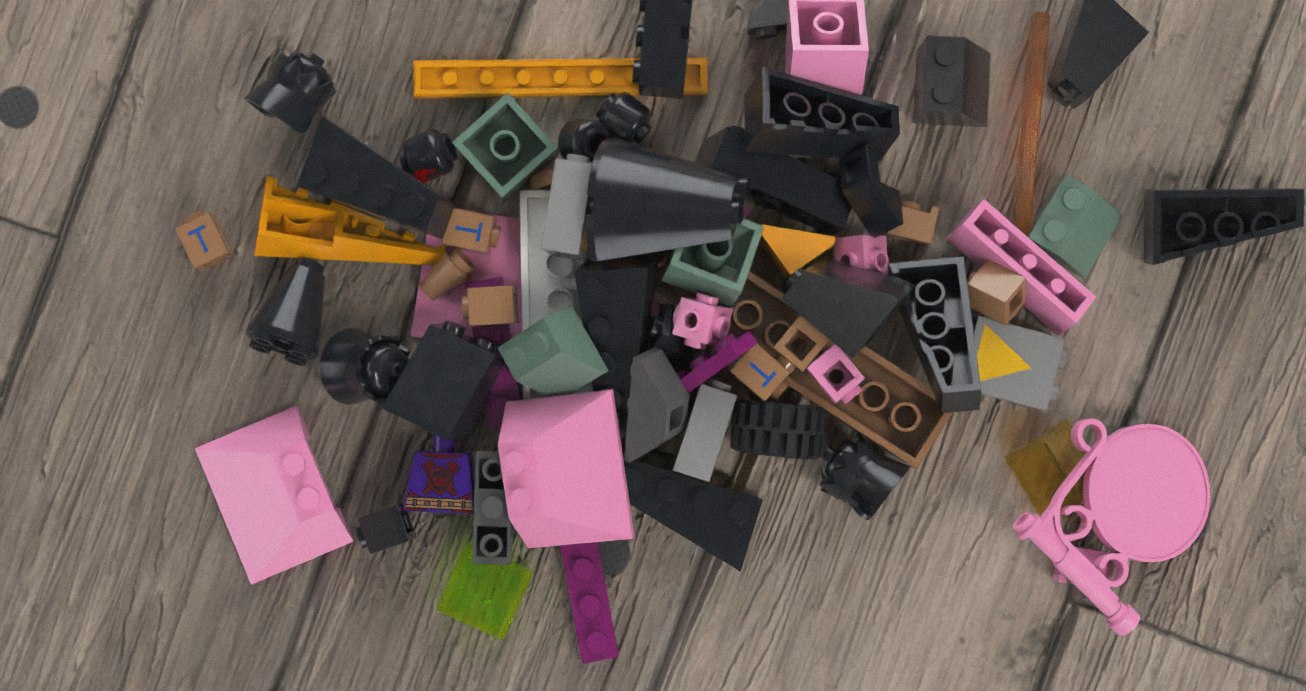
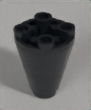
M297 258L295 265H291L247 327L246 335L251 339L249 343L250 348L265 354H270L271 350L284 354V359L287 362L298 366H305L307 360L317 358L320 347L325 276L323 275L325 268L323 265L310 259Z

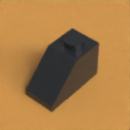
M404 503L358 518L360 526L356 527V533L362 548L368 547L370 554L417 538L408 511H403Z

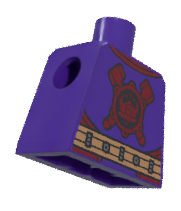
M433 433L432 452L416 451L403 511L474 514L475 483L471 453H455V439L446 440Z

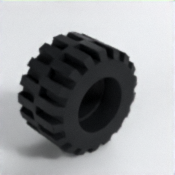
M741 399L734 404L730 448L737 452L796 459H818L824 455L828 411L818 406Z

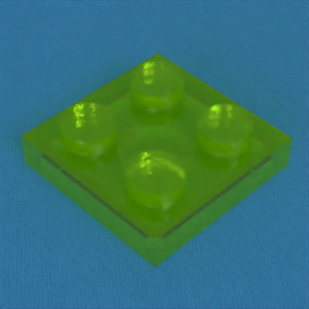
M467 541L436 611L504 640L535 571L511 561L510 565L472 564L473 544Z

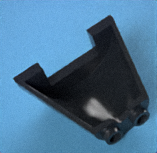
M619 138L605 139L595 153L587 188V195L592 197L590 204L592 215H586V235L590 261L609 260L731 240L737 224H741L743 221L744 201L749 200L751 196L750 178L739 177Z

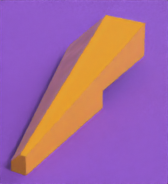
M266 177L254 256L436 265L445 254V246L439 245L438 248L430 247L416 241V235L406 231L404 235H400L385 229L383 221L333 201L330 205L323 204L309 198L308 191L299 188L296 192L278 186L276 178Z

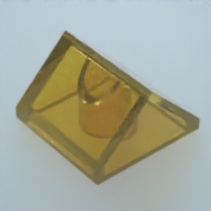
M1067 418L1004 456L1005 461L1039 516L1050 505L1055 492L1086 453L1079 451L1073 445L1071 439L1073 427ZM1085 472L1064 498L1061 509L1083 501Z

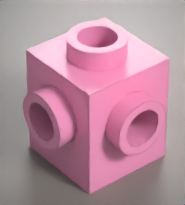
M857 235L835 238L834 250L836 261L888 275L889 259L886 236L874 238L870 235Z
M697 292L696 298L681 297V301L673 313L674 328L672 334L685 338L684 345L706 350L707 344H717L726 338L730 328L733 308L718 304V297Z

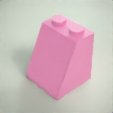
M788 0L784 73L862 95L869 54L864 0Z

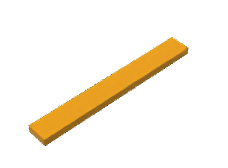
M707 57L687 58L684 96H707ZM641 58L413 60L415 99L502 98L507 92L512 98L609 97L612 93L619 95L622 92H628L634 97L651 96L639 95V83H632L634 60L641 61Z

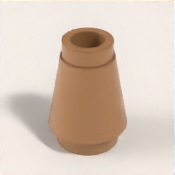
M456 248L452 252L447 251L426 276L425 280L420 283V287L431 300L435 301L438 297L471 280L470 275L476 269L469 258L460 249Z

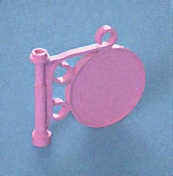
M1092 418L1083 419L1074 424L1071 430V439L1076 449L1086 452L1055 492L1050 505L1039 517L1037 514L1032 515L1030 512H1025L1016 519L1013 529L1016 531L1015 536L1019 540L1029 538L1053 561V565L1105 615V618L1108 620L1107 625L1121 637L1130 633L1140 621V615L1129 604L1118 602L1119 597L1109 587L1121 586L1126 581L1129 573L1128 560L1136 562L1165 561L1176 557L1190 547L1202 531L1208 516L1210 483L1206 467L1197 450L1178 432L1161 425L1139 424L1121 428L1107 437V431L1102 422ZM1087 425L1094 429L1096 435L1091 447L1084 442L1082 436L1083 430ZM1085 472L1083 480L1084 507L1068 505L1061 509L1064 498ZM1074 511L1080 517V527L1076 532L1064 535L1060 524V515H1069ZM1091 528L1099 540L1114 552L1100 555L1096 558L1094 564L1069 542L1085 537ZM1109 560L1114 561L1117 567V574L1111 581L1097 569H1103Z

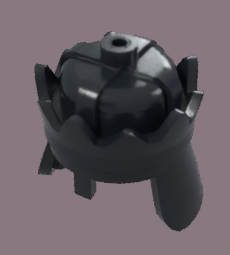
M281 50L274 67L270 71L271 75L269 78L252 90L244 99L263 115L270 118L277 117L295 131L305 133L311 124L315 112L318 113L321 107H324L337 91L333 87L334 82H332L330 74L322 67L325 62L322 58L314 53L308 58L299 52H293L287 57Z
M355 328L339 331L330 338L321 355L320 376L323 386L334 400L342 404L352 405L368 399L376 402H385L408 363L407 359L410 355V350L399 344L400 336H372Z
M858 432L856 436L859 440L855 443L845 440L836 450L829 446L821 458L827 462L820 471L823 479L820 486L822 487L821 491L833 496L837 500H842L844 503L848 501L861 518L870 520L890 492L903 478L910 466L881 456Z

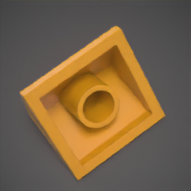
M760 224L764 226L759 244L785 280H788L798 268L802 269L807 263H812L826 253L835 242L834 236Z

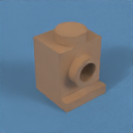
M901 201L904 224L884 233V236L927 247L932 241L939 207L931 206L927 212L922 211L923 206L920 204Z
M799 315L773 346L772 349L778 353L774 359L790 373L795 368L799 372H803L830 339ZM800 339L805 343V350L802 353H795L792 350L791 344L793 340Z

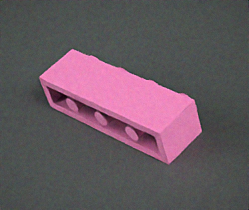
M985 199L970 210L947 237L948 241L979 268L989 259L1026 277V303L1023 306L1057 336L1076 324L1096 298L1094 294Z

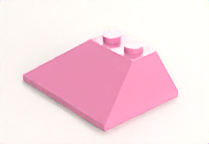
M613 389L507 401L498 440V450L508 517L527 548L635 538Z
M298 405L194 448L251 585L354 541L341 508L335 507L308 442L312 438Z

